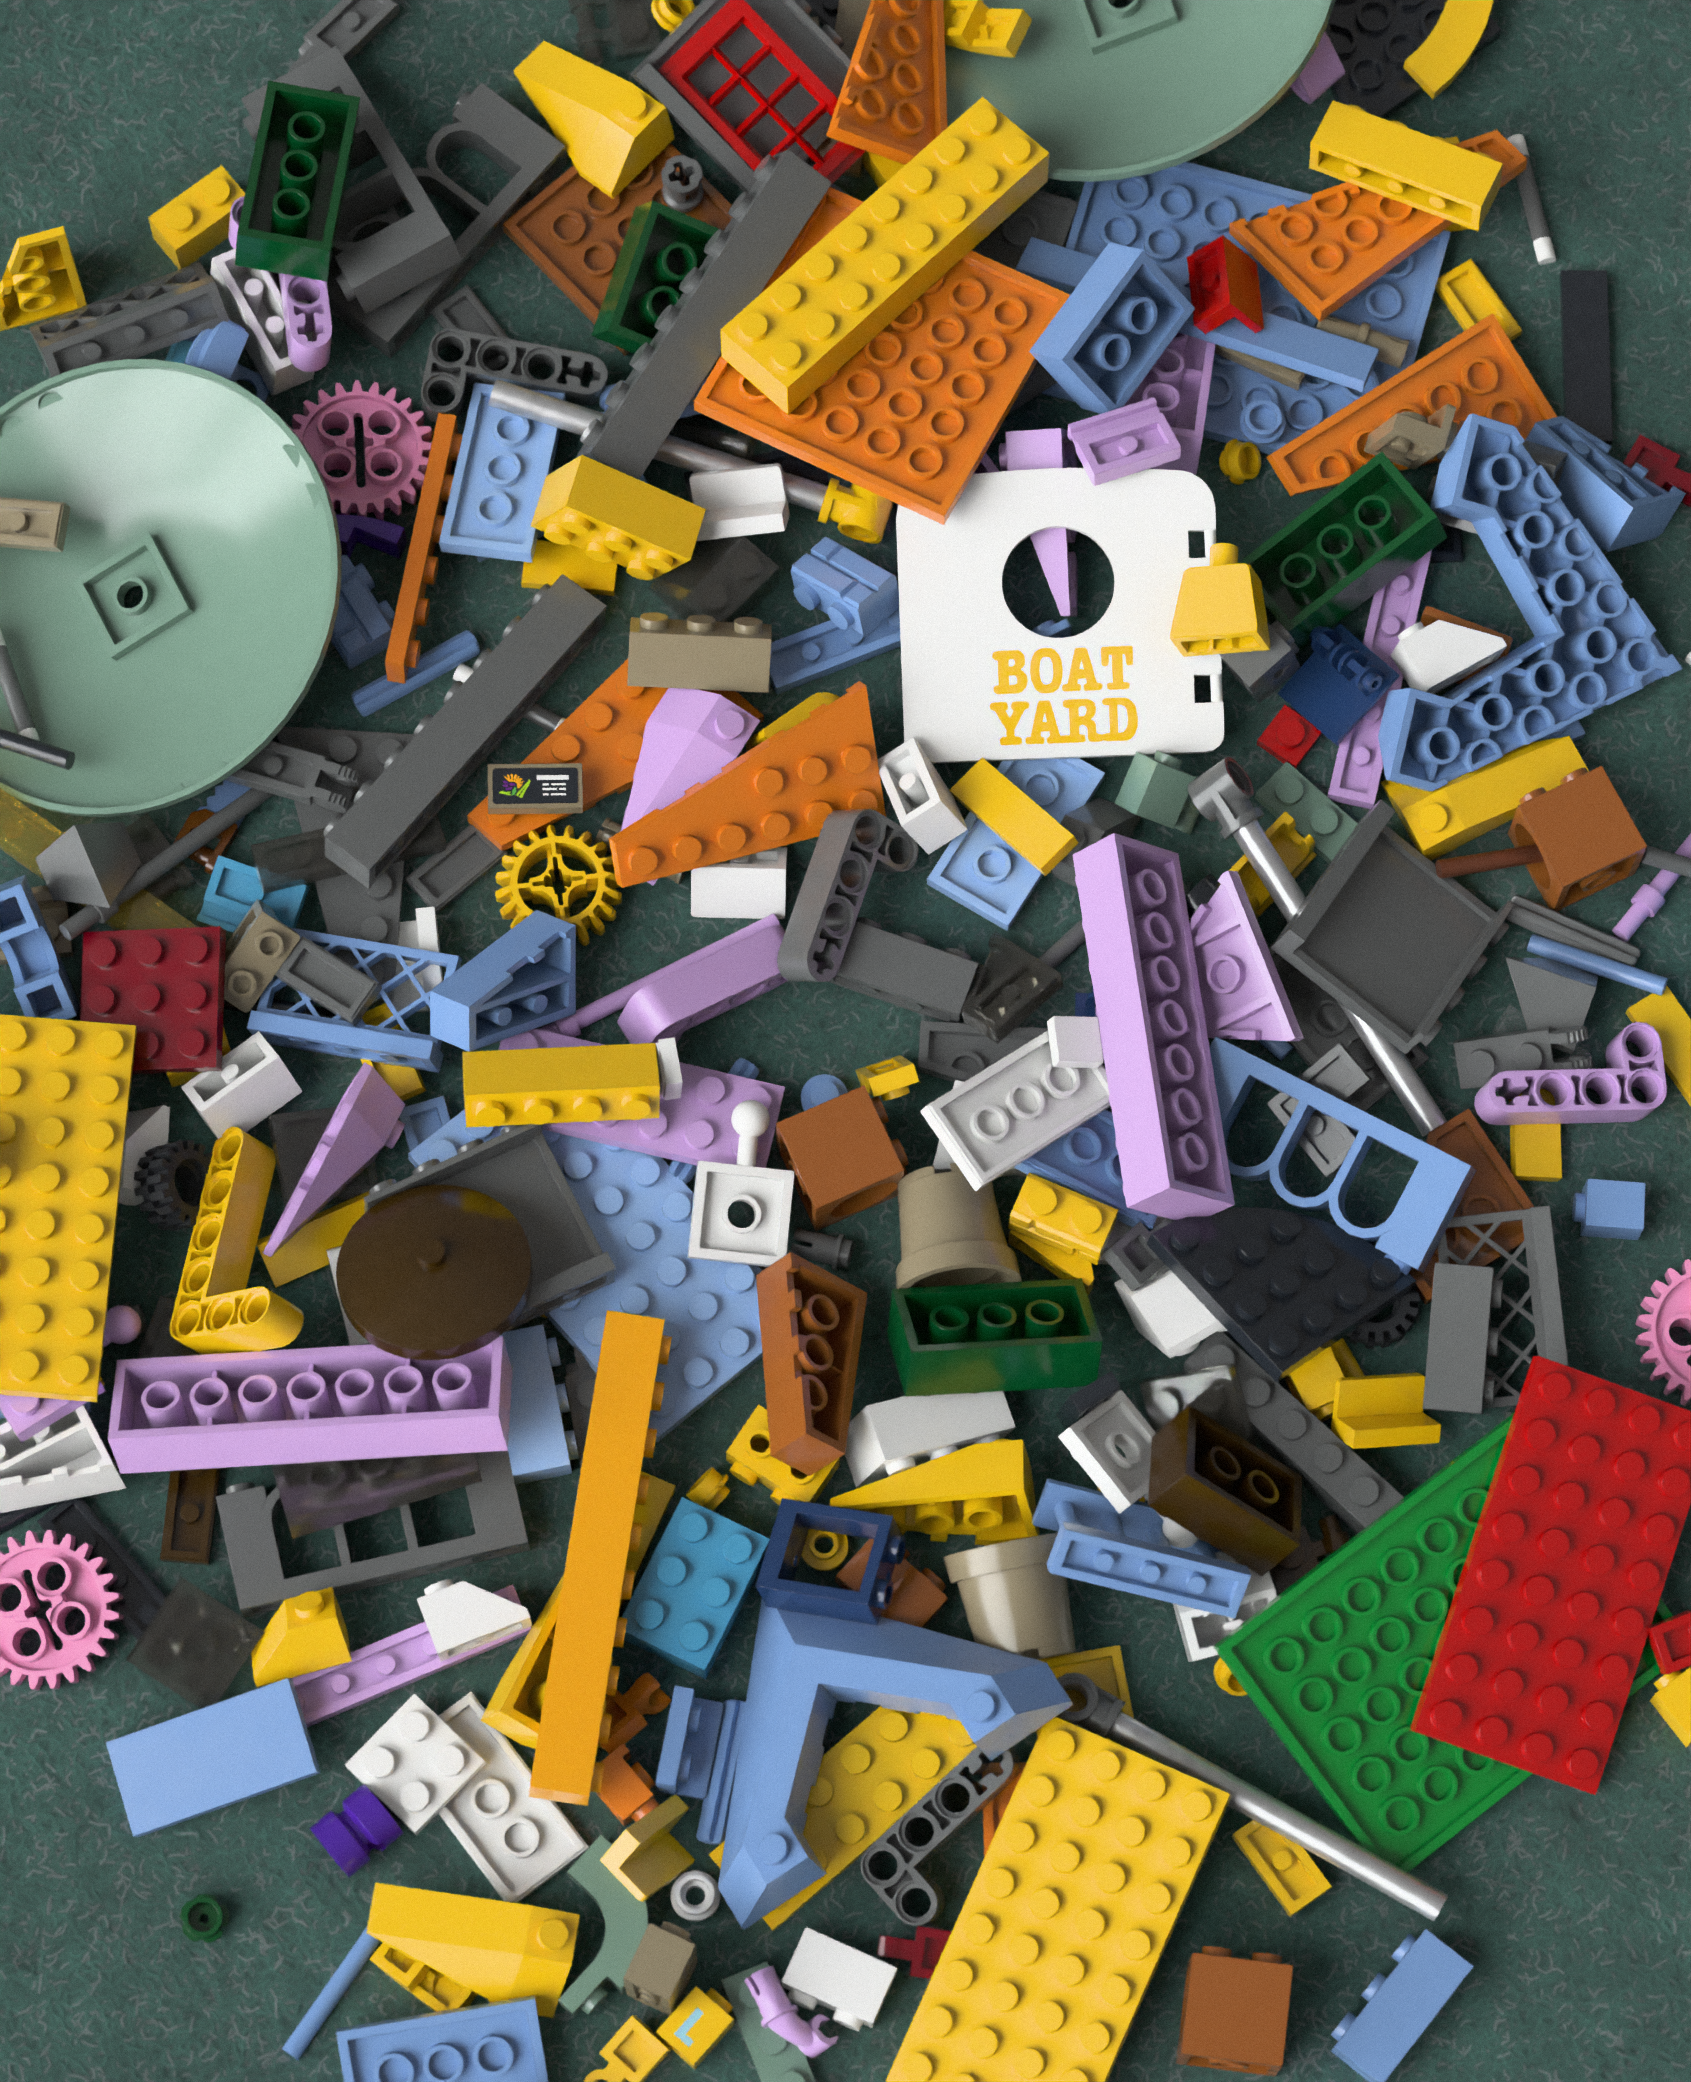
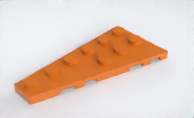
M628 659L520 763H582L583 812L596 806V802L616 792L620 794L632 788L634 771L643 743L646 722L668 690V688L627 686ZM703 690L724 696L759 719L760 722L764 721V715L737 691ZM486 796L467 815L468 823L477 828L501 851L513 847V843L516 840L523 842L529 839L528 833L531 830L540 834L546 831L547 826L571 814H488V796Z

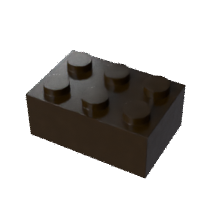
M1190 1405L1152 1436L1148 1506L1153 1508L1159 1515L1169 1518L1193 1533L1199 1540L1211 1544L1230 1556L1236 1563L1248 1566L1249 1569L1261 1576L1300 1546L1302 1476Z

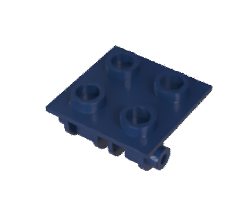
M1341 624L1334 630L1331 627L1323 628L1318 626L1311 631L1309 640L1315 652L1278 692L1279 696L1336 746L1342 742L1400 677L1396 671Z

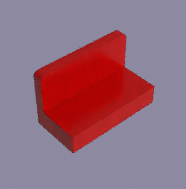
M1224 235L1187 257L1191 303L1195 308L1192 312L1195 327L1204 334H1207L1235 317L1254 333L1264 329L1258 268L1252 258Z

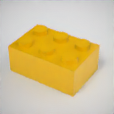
M580 455L546 476L531 527L544 532V537L554 543L575 545L586 550L585 554L593 560L604 563L612 561L627 568L626 572L632 577L641 580H652L691 560L706 509L598 461Z

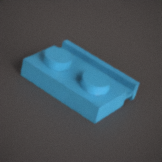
M218 855L203 898L204 903L200 914L198 913L196 920L215 927L220 926L226 931L234 933L258 898L273 908L277 920L290 928L296 929L310 886Z

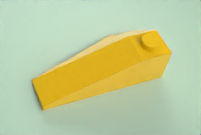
M64 226L17 238L0 282V331L62 315L87 305Z
M997 1439L990 1443L973 1444L830 1499V1506L893 1516L902 1535L906 1531L923 1532L930 1534V1541L946 1542L948 1534L975 1535V1545H993L1039 1536V1527L1032 1524V1518L1036 1510L1031 1464L1023 1439Z

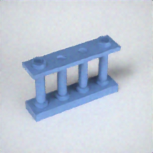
M1047 1478L1032 1518L1033 1526L1058 1531L1046 1564L1051 1574L1231 1618L1236 1617L1251 1578L1248 1566L1217 1559L1215 1553L1220 1552V1550L1205 1541L1198 1539L1195 1544L1187 1548L1172 1546L1162 1532L1164 1520L1160 1518L1153 1508L1148 1506V1503L1136 1501L1119 1514L1101 1491Z

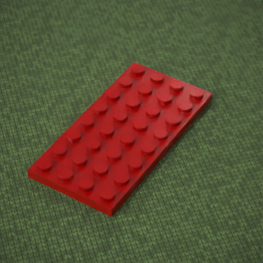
M1533 1356L1410 1727L1411 1731L1596 1795L1649 1633L1648 1627H1651L1691 1505V1411L1541 1356Z

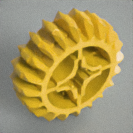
M552 825L547 826V837L540 839L536 831L531 830L528 833L530 845L526 846L523 842L516 840L513 843V850L517 857L504 855L501 861L502 866L507 871L496 873V883L502 886V888L495 891L496 901L505 904L500 909L501 917L503 920L513 919L510 925L512 929L533 913L524 901L532 900L533 904H546L554 910L556 918L576 925V936L583 946H587L589 944L587 930L590 928L595 934L602 936L605 932V926L599 917L606 921H614L616 911L610 905H617L622 902V893L616 890L619 885L616 883L615 872H613L612 856L604 857L607 852V846L603 841L591 846L592 834L588 831L582 833L578 840L574 839V828L570 825L564 829L563 836H556L555 827ZM562 856L572 857L583 862L594 874L586 875L584 870L573 871L568 869L563 863ZM548 858V866L544 873L530 878L529 883H522L525 874L534 864ZM556 869L559 871L560 881H563L565 893H562L563 905H559L558 896L555 894L552 882H555L554 871ZM596 891L588 907L579 914L570 917L572 903L577 899L588 897V892Z

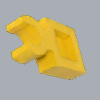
M632 2015L599 2052L609 2064L605 2069H598L589 2073L584 2082H598L601 2079L607 2082H625L626 2080L629 2082H644L672 2049L636 2015Z

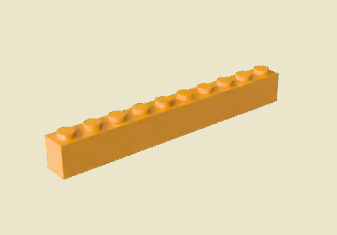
M609 1310L606 1313L529 1797L588 1806L590 1792L600 1793L605 1763L595 1762L597 1744H608L612 1715L604 1714L603 1706L605 1695L615 1696L620 1666L610 1665L613 1647L623 1648L627 1618L618 1617L620 1599L630 1600L635 1571L625 1568L628 1551L638 1553L642 1523L633 1522L635 1505H645L650 1476L640 1475L643 1457L653 1458L657 1429L648 1428L650 1410L660 1412L665 1383L655 1381L658 1364L668 1365L672 1336L662 1335L665 1319Z

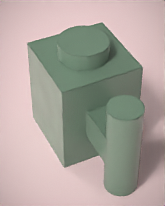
M1156 750L1154 758L1136 751L1115 804L1145 819L1191 834L1200 812L1189 795L1188 784L1198 776H1193L1181 770L1180 766L1183 761L1167 753Z

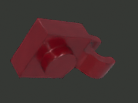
M1639 435L1623 464L1630 469L1633 468L1636 462L1649 470L1645 478L1660 488L1665 489L1668 493L1673 486L1686 494L1681 502L1691 507V474L1676 468L1681 455Z
M916 1926L914 1940L879 1935L876 1955L910 1960L909 1976L931 1979L952 1931Z

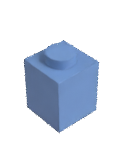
M1587 1179L1582 1193H1575L1573 1198L1572 1220L1573 1222H1581L1580 1236L1638 1240L1644 1230L1645 1183Z

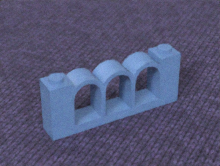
M1215 1036L1210 1046V1053L1230 1173L1237 1178L1251 1182L1270 1178L1277 1194L1296 1208L1309 1212L1330 1208V1213L1336 1224L1349 1235L1361 1238L1367 1242L1378 1241L1375 1248L1385 1253V1258L1392 1259L1399 1266L1400 1272L1407 1275L1411 1268H1414L1424 1273L1477 1170L1471 1165ZM1257 1080L1299 1102L1268 1159L1257 1166L1242 1167L1233 1163L1227 1150V1138L1236 1117ZM1314 1110L1358 1131V1134L1328 1189L1316 1197L1303 1198L1291 1192L1286 1182L1285 1171ZM1375 1140L1417 1161L1418 1164L1389 1218L1377 1227L1364 1229L1350 1222L1345 1212V1198L1352 1181Z

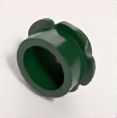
M211 1894L198 1895L195 1899L187 1901L181 1909L180 1919L184 1923L182 1931L188 1939L194 1942L203 1940L205 1943L217 1941L224 1933L223 1927L229 1923L227 1907L224 1904H219L217 1897ZM204 1914L209 1916V1921L205 1924L200 1922V1917Z

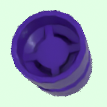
M362 1784L342 1801V1812L329 1811L309 1828L349 1878L371 1861L370 1851L372 1849L383 1851L404 1834L388 1811L365 1784Z

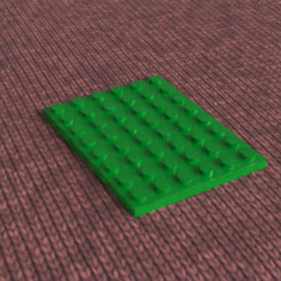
M1514 1413L1213 1646L1356 1844L1407 1873L1533 1774L1410 1730ZM1661 1598L1652 1624L1673 1616ZM1648 1636L1628 1698L1661 1673Z

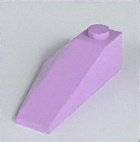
M1178 332L1124 405L1127 406L1155 397L1159 412H1163L1181 446L1180 459L1153 467V469L1180 470L1194 475L1197 474L1216 344Z
M1062 428L1005 432L1006 443H1000L999 445L1000 468L1002 471L1077 468L1076 447L1073 441L1069 440L1067 436L1068 431ZM1052 528L1030 535L1060 615L1063 617H1077V558L1075 552H1068V543L1075 542L1077 531L1065 528Z
M668 688L645 725L643 743L635 767L634 781L628 806L625 809L621 831L657 808L662 810L685 795V790L700 782L703 784L721 773L723 766L737 758L760 720L720 694L699 689ZM658 879L651 880V881H647V882H648L649 884H651L652 886H654V884L656 883V881H657Z
M363 1063L343 1094L262 1252L263 1254L272 1257L373 1162L384 1145L392 1149L405 1126V1123L398 1120L405 1104L369 1064Z

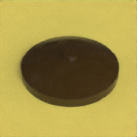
M427 1185L396 1193L374 1205L358 1219L348 1232L339 1251L336 1280L341 1304L347 1318L357 1332L368 1342L385 1352L403 1358L424 1361L444 1360L466 1355L488 1345L515 1322L522 1312L531 1291L533 1265L528 1239L522 1226L515 1216L500 1202L482 1192L466 1187Z

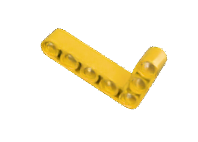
M238 1127L228 1128L222 1134V1137L216 1140L212 1149L211 1162L200 1198L198 1216H196V1225L193 1227L170 1322L171 1336L201 1355L255 1352L284 1347L296 1339L301 1331L304 1315L300 1308L267 1288L254 1287L246 1289L275 1169L276 1154L272 1148Z

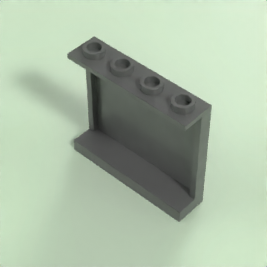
M703 0L630 75L651 97L666 107L669 116L743 192L749 193L757 181L753 177L754 171L658 72L729 1ZM745 0L825 86L839 98L851 62L840 49L845 44L841 37L827 24L820 28L808 16L813 9L805 0ZM742 24L719 49L740 69L763 44ZM770 53L747 78L768 98L791 73ZM710 55L688 79L709 99L732 77V74L713 55ZM798 83L775 107L796 127L819 103ZM739 84L715 108L736 129L760 104ZM828 112L802 135L815 149L828 137L826 134L832 119ZM767 113L744 138L764 158L788 133ZM796 142L788 149L803 161L809 157Z
M1380 800L1360 819L1271 946V949L1406 1054L1419 1042L1427 1046L1440 1031L1443 1023L1438 1020L1443 1010L1449 1013L1460 1001L1465 993V990L1460 987L1465 977L1471 980L1483 967L1487 957L1482 952L1487 945L1491 948L1495 946L1505 934L1509 925L1504 920L1514 905L1508 901L1497 912H1494L1453 878L1439 879L1435 864L1386 826L1395 811Z
M543 1124L507 1125L500 1131V1136L487 1142H483L482 1139L468 1142L457 1150L456 1156L440 1162L439 1159L424 1162L413 1170L414 1175L399 1182H396L395 1179L380 1182L369 1190L370 1195L364 1197V1210L367 1212L380 1201L407 1189L427 1185H455L482 1192L505 1206L515 1216L526 1234L533 1265V1281L528 1300L515 1322L505 1332L615 1281L616 1268L608 1252H602L542 1134Z

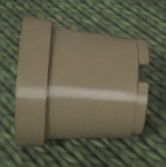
M950 1163L951 1172L935 1174L933 1165L913 1171L899 1181L898 1204L901 1262L896 1268V1289L1022 1282L1015 1252L1006 1243L992 1182L975 1192L956 1163Z
M1058 1533L993 1544L943 1557L950 1583H957L974 1643L1035 1660L1076 1652L1067 1577L1049 1573L1046 1565Z

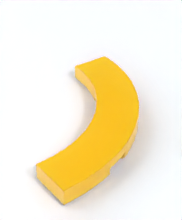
M1446 0L1443 12L1429 37L1404 61L1403 68L1432 99L1445 90L1467 65L1484 34L1493 0Z

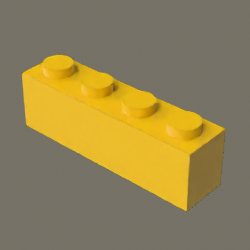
M1333 100L1310 145V169L1475 231H1479L1500 189L1503 163L1495 161L1485 153H1474L1452 145L1442 137H1431L1409 129L1399 121H1388L1374 116L1356 105H1345Z
M656 1043L462 1052L466 1127L659 1118L660 1081Z

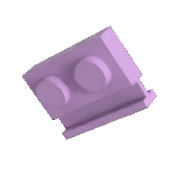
M1155 397L1068 424L1067 436L1070 441H1073L1076 453L1093 486L1178 460L1181 456V446L1163 412H1159Z

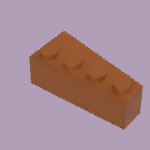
M789 1252L756 1275L770 1452L772 1457L811 1476L846 1452L867 1292Z

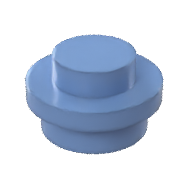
M1268 400L1251 402L1242 410L1239 419V428L1243 437L1250 443L1259 446L1270 445L1279 440L1284 433L1286 425L1285 415L1281 408Z
M827 1074L817 1075L809 1079L803 1086L801 1105L803 1110L806 1111L848 1091L844 1083L837 1077Z

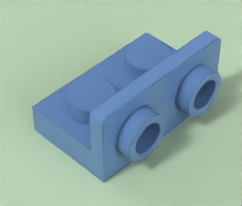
M674 1687L656 1778L657 1792L676 1794L703 1800L706 1797L723 1713V1704L721 1702L696 1698L694 1689Z

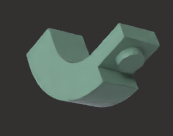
M602 1835L594 1841L567 1871L569 1878L596 1902L605 1919V1937L600 1952L587 1969L558 1999L560 2005L574 2018L582 2010L587 2015H590L608 1995V1992L603 1987L608 1981L622 1994L626 1992L623 1978L649 1925L646 1900L644 1902L639 1901L600 1861L612 1846Z

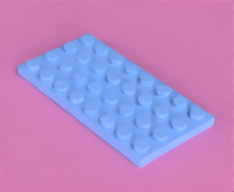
M464 1109L409 1152L408 1159L417 1167L432 1159H439L440 1162L456 1156L457 1150L468 1142L476 1139H482L483 1142H487L500 1136V1131L506 1126L466 1127ZM542 1129V1134L602 1252H608L616 1268L615 1281L544 1315L566 1340L580 1351L596 1374L607 1310L665 1319L662 1335L672 1336L668 1365L658 1364L655 1379L657 1382L665 1383L660 1412L650 1410L648 1428L657 1429L656 1442H659L763 1357L756 1275L762 1270L756 1265L687 1258L694 1193L682 1180H679V1176L674 1177L668 1172L669 1165L662 1157Z

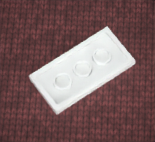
M1046 1031L926 1105L920 1112L976 1192L1109 1108V1088L1106 1069L1102 1064L1098 1068L1053 1067L1049 1033Z
M470 1692L438 1717L485 1761L486 1765L438 1814L503 1901L519 1903L584 1854L589 1847L554 1801L529 1797L532 1771L504 1734L480 1721L485 1709L473 1693Z

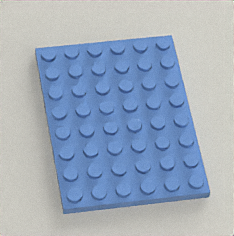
M1187 161L1151 174L1120 180L1085 182L1065 248L1096 258L1099 257L1109 242L1141 249L1171 282L1190 288L1187 257L1224 235L1256 262L1263 312L1313 328L1317 327L1319 321L1229 233V223L1242 218H1245L1248 222L1268 215V209L1282 204L1288 208L1311 200L1312 195ZM1443 230L1330 314L1338 319L1358 325L1365 322L1371 324V329L1393 337L1409 340L1400 369L1377 360L1363 392L1306 374L1297 391L1214 352L1203 437L1224 443L1232 439H1237L1238 442H1249L1243 437L1239 428L1241 412L1251 402L1268 400L1281 408L1286 420L1284 433L1279 440L1266 446L1256 445L1259 452L1270 455L1415 362L1451 232ZM1058 382L1042 392V394L1075 402Z

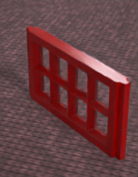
M729 0L658 70L665 80L753 171H755L764 158L744 136L767 113L788 133L768 154L773 156L786 151L796 142L816 163L812 168L831 181L832 184L866 152V150L838 141L822 157L802 136L826 112L833 116L838 98L745 0ZM744 24L759 39L763 46L738 69L719 47ZM772 53L791 75L766 98L747 76ZM710 55H713L732 74V77L707 99L691 83L688 77ZM800 83L815 98L819 105L794 127L777 110L775 105ZM741 84L760 106L735 129L715 107Z

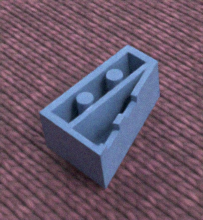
M1564 416L1536 422L1526 438V441L1568 453L1558 488L1562 494L1560 499L1573 518H1579L1597 546L1605 549L1607 552L1660 536L1686 494L1675 486L1668 493L1645 478L1649 471L1636 462L1633 468L1630 469L1608 455L1611 449L1610 445Z
M538 910L530 914L430 991V1035L470 1052L576 1014V925Z

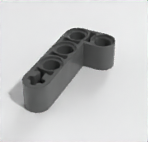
M446 328L433 336L429 346L421 386L422 410L425 416L434 423L437 421L438 413L455 415L458 418L463 409L467 385L474 386V383L494 385L496 379L527 389L565 393L567 402L583 406L593 405L599 402V397L607 386V368L601 359L591 354L461 329ZM447 347H456L463 352V356L453 363L443 361L438 355ZM493 355H500L506 358L508 366L501 371H491L484 366V362ZM545 364L550 366L554 373L548 379L538 380L533 378L529 371L535 365ZM562 368L568 369L566 384H561ZM585 374L593 375V381H591L589 387L581 386L580 380H583ZM445 390L454 396V400L447 406H436L430 401V397L434 392Z
M872 809L836 810L827 816L778 951V969L786 980L792 982H826L835 977L841 965L872 873L908 871L917 861L919 853L918 843L902 826Z
M976 1747L862 1855L860 1867L864 1879L898 1918L906 1924L914 1926L929 1924L937 1920L942 1914L945 1906L944 1894L921 1866L1016 1778L1020 1769V1760L1014 1748L1010 1747L1002 1753L1004 1756L1000 1763L1001 1768L1004 1770L1002 1775L999 1773H989L979 1782L987 1787V1790L983 1792L980 1784L966 1775L968 1770H970L972 1775H980L989 1766L986 1755ZM958 1783L964 1785L970 1793L969 1805L961 1812L951 1809L947 1802L948 1791ZM920 1817L929 1820L934 1829L932 1840L925 1846L917 1844L911 1835L912 1825ZM884 1851L893 1854L898 1865L896 1873L888 1880L880 1877L875 1869L876 1858ZM916 1888L926 1891L931 1901L929 1911L922 1917L913 1914L908 1906L909 1895Z

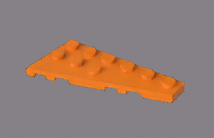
M871 0L826 134L830 138L906 165L948 128L943 0Z
M1497 130L1454 144L1474 153H1485L1495 161L1503 163L1500 188L1526 169L1527 158ZM1345 182L1314 193L1311 200L1286 208L1282 204L1268 209V215L1247 222L1245 218L1231 222L1229 223V233L1321 322L1454 222Z
M1492 313L1266 458L1291 497L1338 486L1370 461L1375 455L1364 452L1368 435L1396 413L1414 412L1428 418L1444 405L1450 404L1456 406L1453 421L1457 424L1462 420L1465 421L1467 416L1473 413L1515 426L1524 440H1526L1536 422L1555 418L1557 415ZM1436 455L1433 460L1430 459L1421 466L1441 462L1442 460L1437 459ZM1392 462L1399 471L1410 469Z
M860 681L846 689L847 693L829 705H820L809 712L810 717L787 731L782 729L721 768L722 772L703 784L700 782L685 790V795L662 810L658 808L610 837L609 842L616 883L624 888L819 837L825 819L831 812L836 810L872 809L886 817L866 685Z

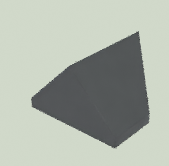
M124 822L73 825L35 858L54 902L60 900L108 908L115 902L135 871L142 866Z
M1505 957L1527 1029L1549 1026L1550 1030L1583 1026L1596 990L1598 975L1553 959ZM1577 1043L1552 1044V1048L1573 1054Z

